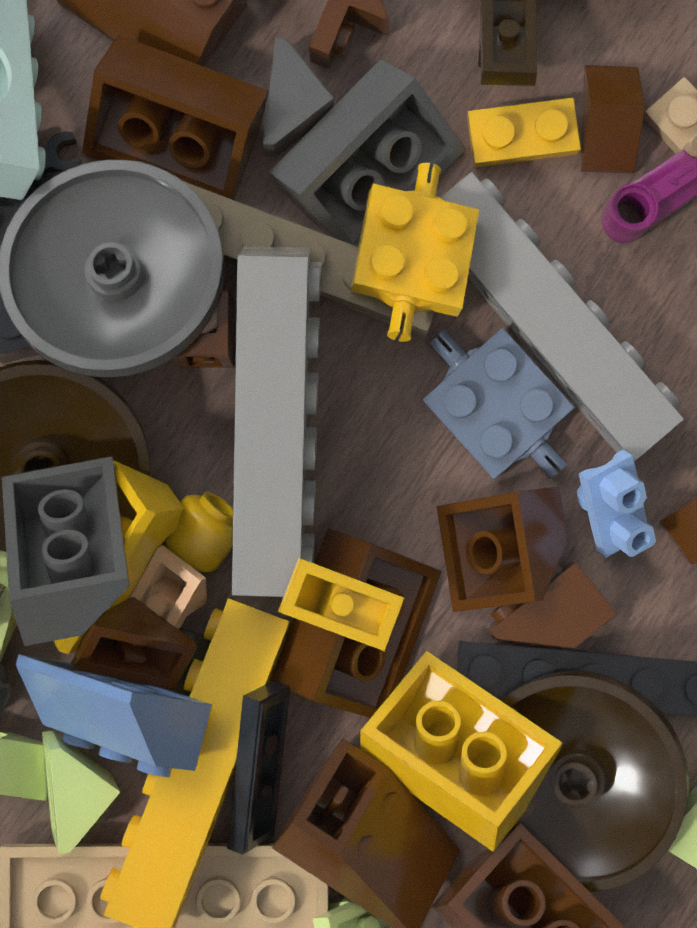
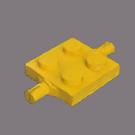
M430 163L418 165L415 191H402L373 184L368 196L350 292L378 298L393 307L387 336L395 340L400 332V342L411 340L415 312L435 311L458 317L463 308L479 209L447 202L436 196L439 175L441 174V168L436 164L433 165L429 177Z

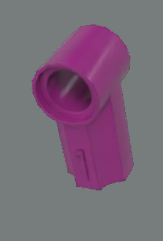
M683 149L635 182L621 186L610 198L602 212L601 225L604 232L614 241L631 243L638 240L649 228L696 198V158L687 154ZM618 205H633L641 215V222L631 224L624 221L618 213Z

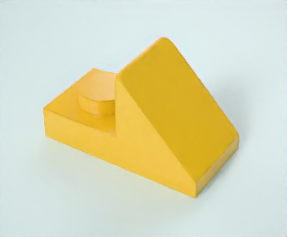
M298 558L278 612L385 651L404 597Z

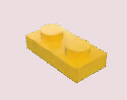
M574 98L472 110L467 113L474 168L577 155L581 150Z

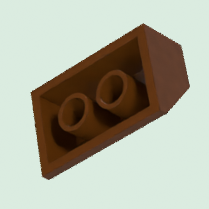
M57 0L58 4L113 41L117 35H121L201 66L207 64L247 6L246 0Z
M117 35L94 70L82 154L101 161L129 160L153 165L171 173L186 183L234 200L259 134L269 91Z
M328 528L315 564L404 597V601L385 651L294 618L271 682L277 681L289 685L292 692L314 702L371 718L402 681L442 571L375 544Z
M517 823L512 827L494 852L486 849L473 860L431 906L452 928H626L521 823Z

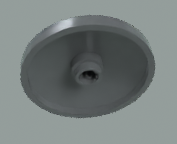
M95 161L68 169L54 176L34 191L20 206L6 230L0 249V293L5 309L24 340L45 359L68 371L86 376H130L156 368L173 359L192 344L207 326L217 308L224 283L225 262L223 247L214 219L205 203L178 177L153 165L137 161Z

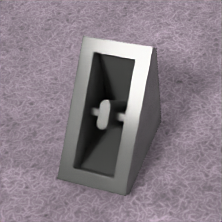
M275 38L263 138L265 156L277 157L309 132L334 107L332 95L287 39Z

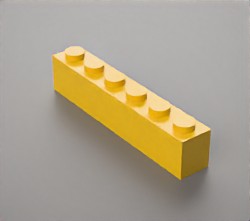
M229 598L224 610L218 608L213 610L204 633V638L210 640L211 643L204 661L194 659L183 688L191 692L189 697L212 704L196 770L172 768L170 777L148 774L142 793L149 795L150 798L142 817L135 814L132 816L122 840V846L129 849L121 870L114 867L111 869L101 893L100 899L108 902L104 916L134 928H176L235 775L243 695L270 683L291 628L290 621Z

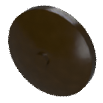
M48 360L21 361L0 367L1 551L6 552L2 477L106 457H113V461L150 476L149 448L139 419L122 395L100 377L71 372Z
M563 671L542 675L523 683L508 693L501 700L503 703L562 742L559 753L525 812L515 825L521 823L590 892H598L625 885L649 871L661 860L676 839L685 816L689 797V773L684 750L676 732L664 714L647 697L631 686L605 675L585 671Z

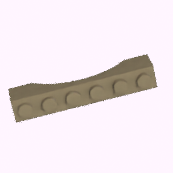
M186 183L201 198L210 211L219 232L225 260L238 263V254L245 246L311 248V261L321 262V296L390 326L393 307L378 298L350 292L358 253L357 246ZM435 311L415 312L411 334L425 339Z

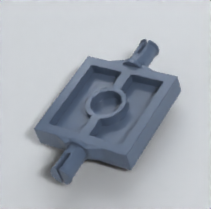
M503 328L484 345L467 353L447 332V329L443 330L439 337L449 346L452 352H449L436 337L429 345L437 351L450 368L444 380L422 400L493 479L497 478L514 461L529 455L552 479L558 472L545 459V455L560 470L568 463L557 454L546 440L549 438L553 427L575 407Z

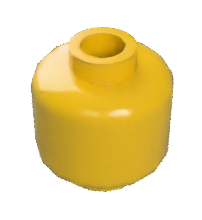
M204 492L202 496L196 494L187 495L180 502L184 510L180 515L178 527L170 537L164 540L163 544L196 571L204 573L213 572L220 567L233 549V507L224 499L211 492Z

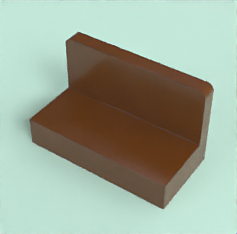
M222 290L217 305V333H201L183 352L175 356L174 359L181 368H234L235 304L229 290Z

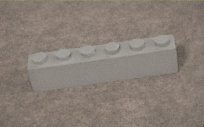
M471 171L440 197L447 202L479 209L468 280L616 453L624 449L633 455L634 461H636L684 420L677 411L681 404L674 393L662 382L654 385L642 371L646 364L638 351L627 341L619 344L606 329L610 325L606 314L592 300L586 303L581 300L571 288L575 285V280L570 272L558 260L554 259L550 263L537 248L541 243L537 234L524 220L519 219L514 222L502 208L506 203L503 195L490 180L485 178L480 182Z

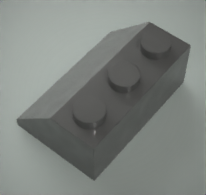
M380 59L268 173L293 203L327 236L359 247L368 196L373 184L402 191H415L419 164L430 163L428 177L434 164L441 168L442 174L466 149L416 78Z
M113 457L2 477L9 601L24 646L83 635L130 586Z

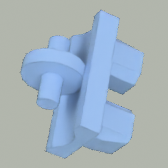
M623 449L617 452L607 464L597 468L586 469L579 473L581 485L577 490V498L581 508L588 512L597 552L607 558L622 550L628 556L634 557L655 544L654 529L652 525L647 523L644 509V501L647 499L644 483L638 479L633 455Z

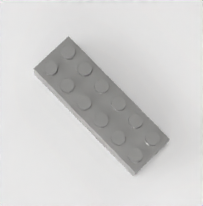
M245 246L238 254L232 595L284 597L298 558L314 563L315 534L304 533V525H314L316 480H306V470H315L317 427L307 426V415H316L319 372H308V358H318L320 317L309 316L310 301H319L321 295V262L311 261V248Z

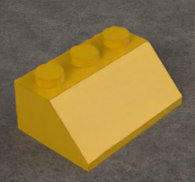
M114 461L130 586L106 611L129 598L157 548L177 529L180 515L184 510V507L168 484ZM86 632L81 636L55 640L54 643L58 651L66 654L76 652Z
M428 651L423 654L360 730V750L388 767L412 795L493 852L525 812L562 747L561 741Z

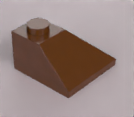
M559 486L516 491L436 506L453 612L543 600L568 541Z

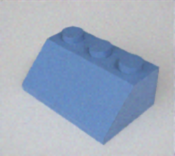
M18 654L16 667L42 724L64 732L62 739L64 743L88 749H94L95 744L101 746L100 756L126 763H131L132 758L139 760L137 770L156 776L170 777L172 768L196 770L212 704L157 686L74 670L71 662Z

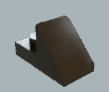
M481 0L478 49L481 85L535 86L537 78L536 0Z

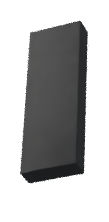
M272 681L243 695L227 849L242 855L274 836L291 691L289 685L277 681Z

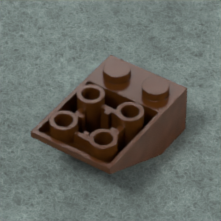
M343 738L319 768L272 849L393 928L421 927L460 852L455 843L388 767Z

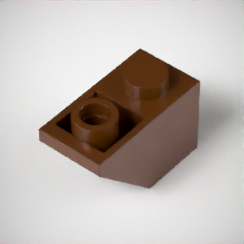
M558 562L543 600L498 606L490 613L495 622L486 629L496 639L575 648L616 616L617 613L576 562H570L565 567H562Z

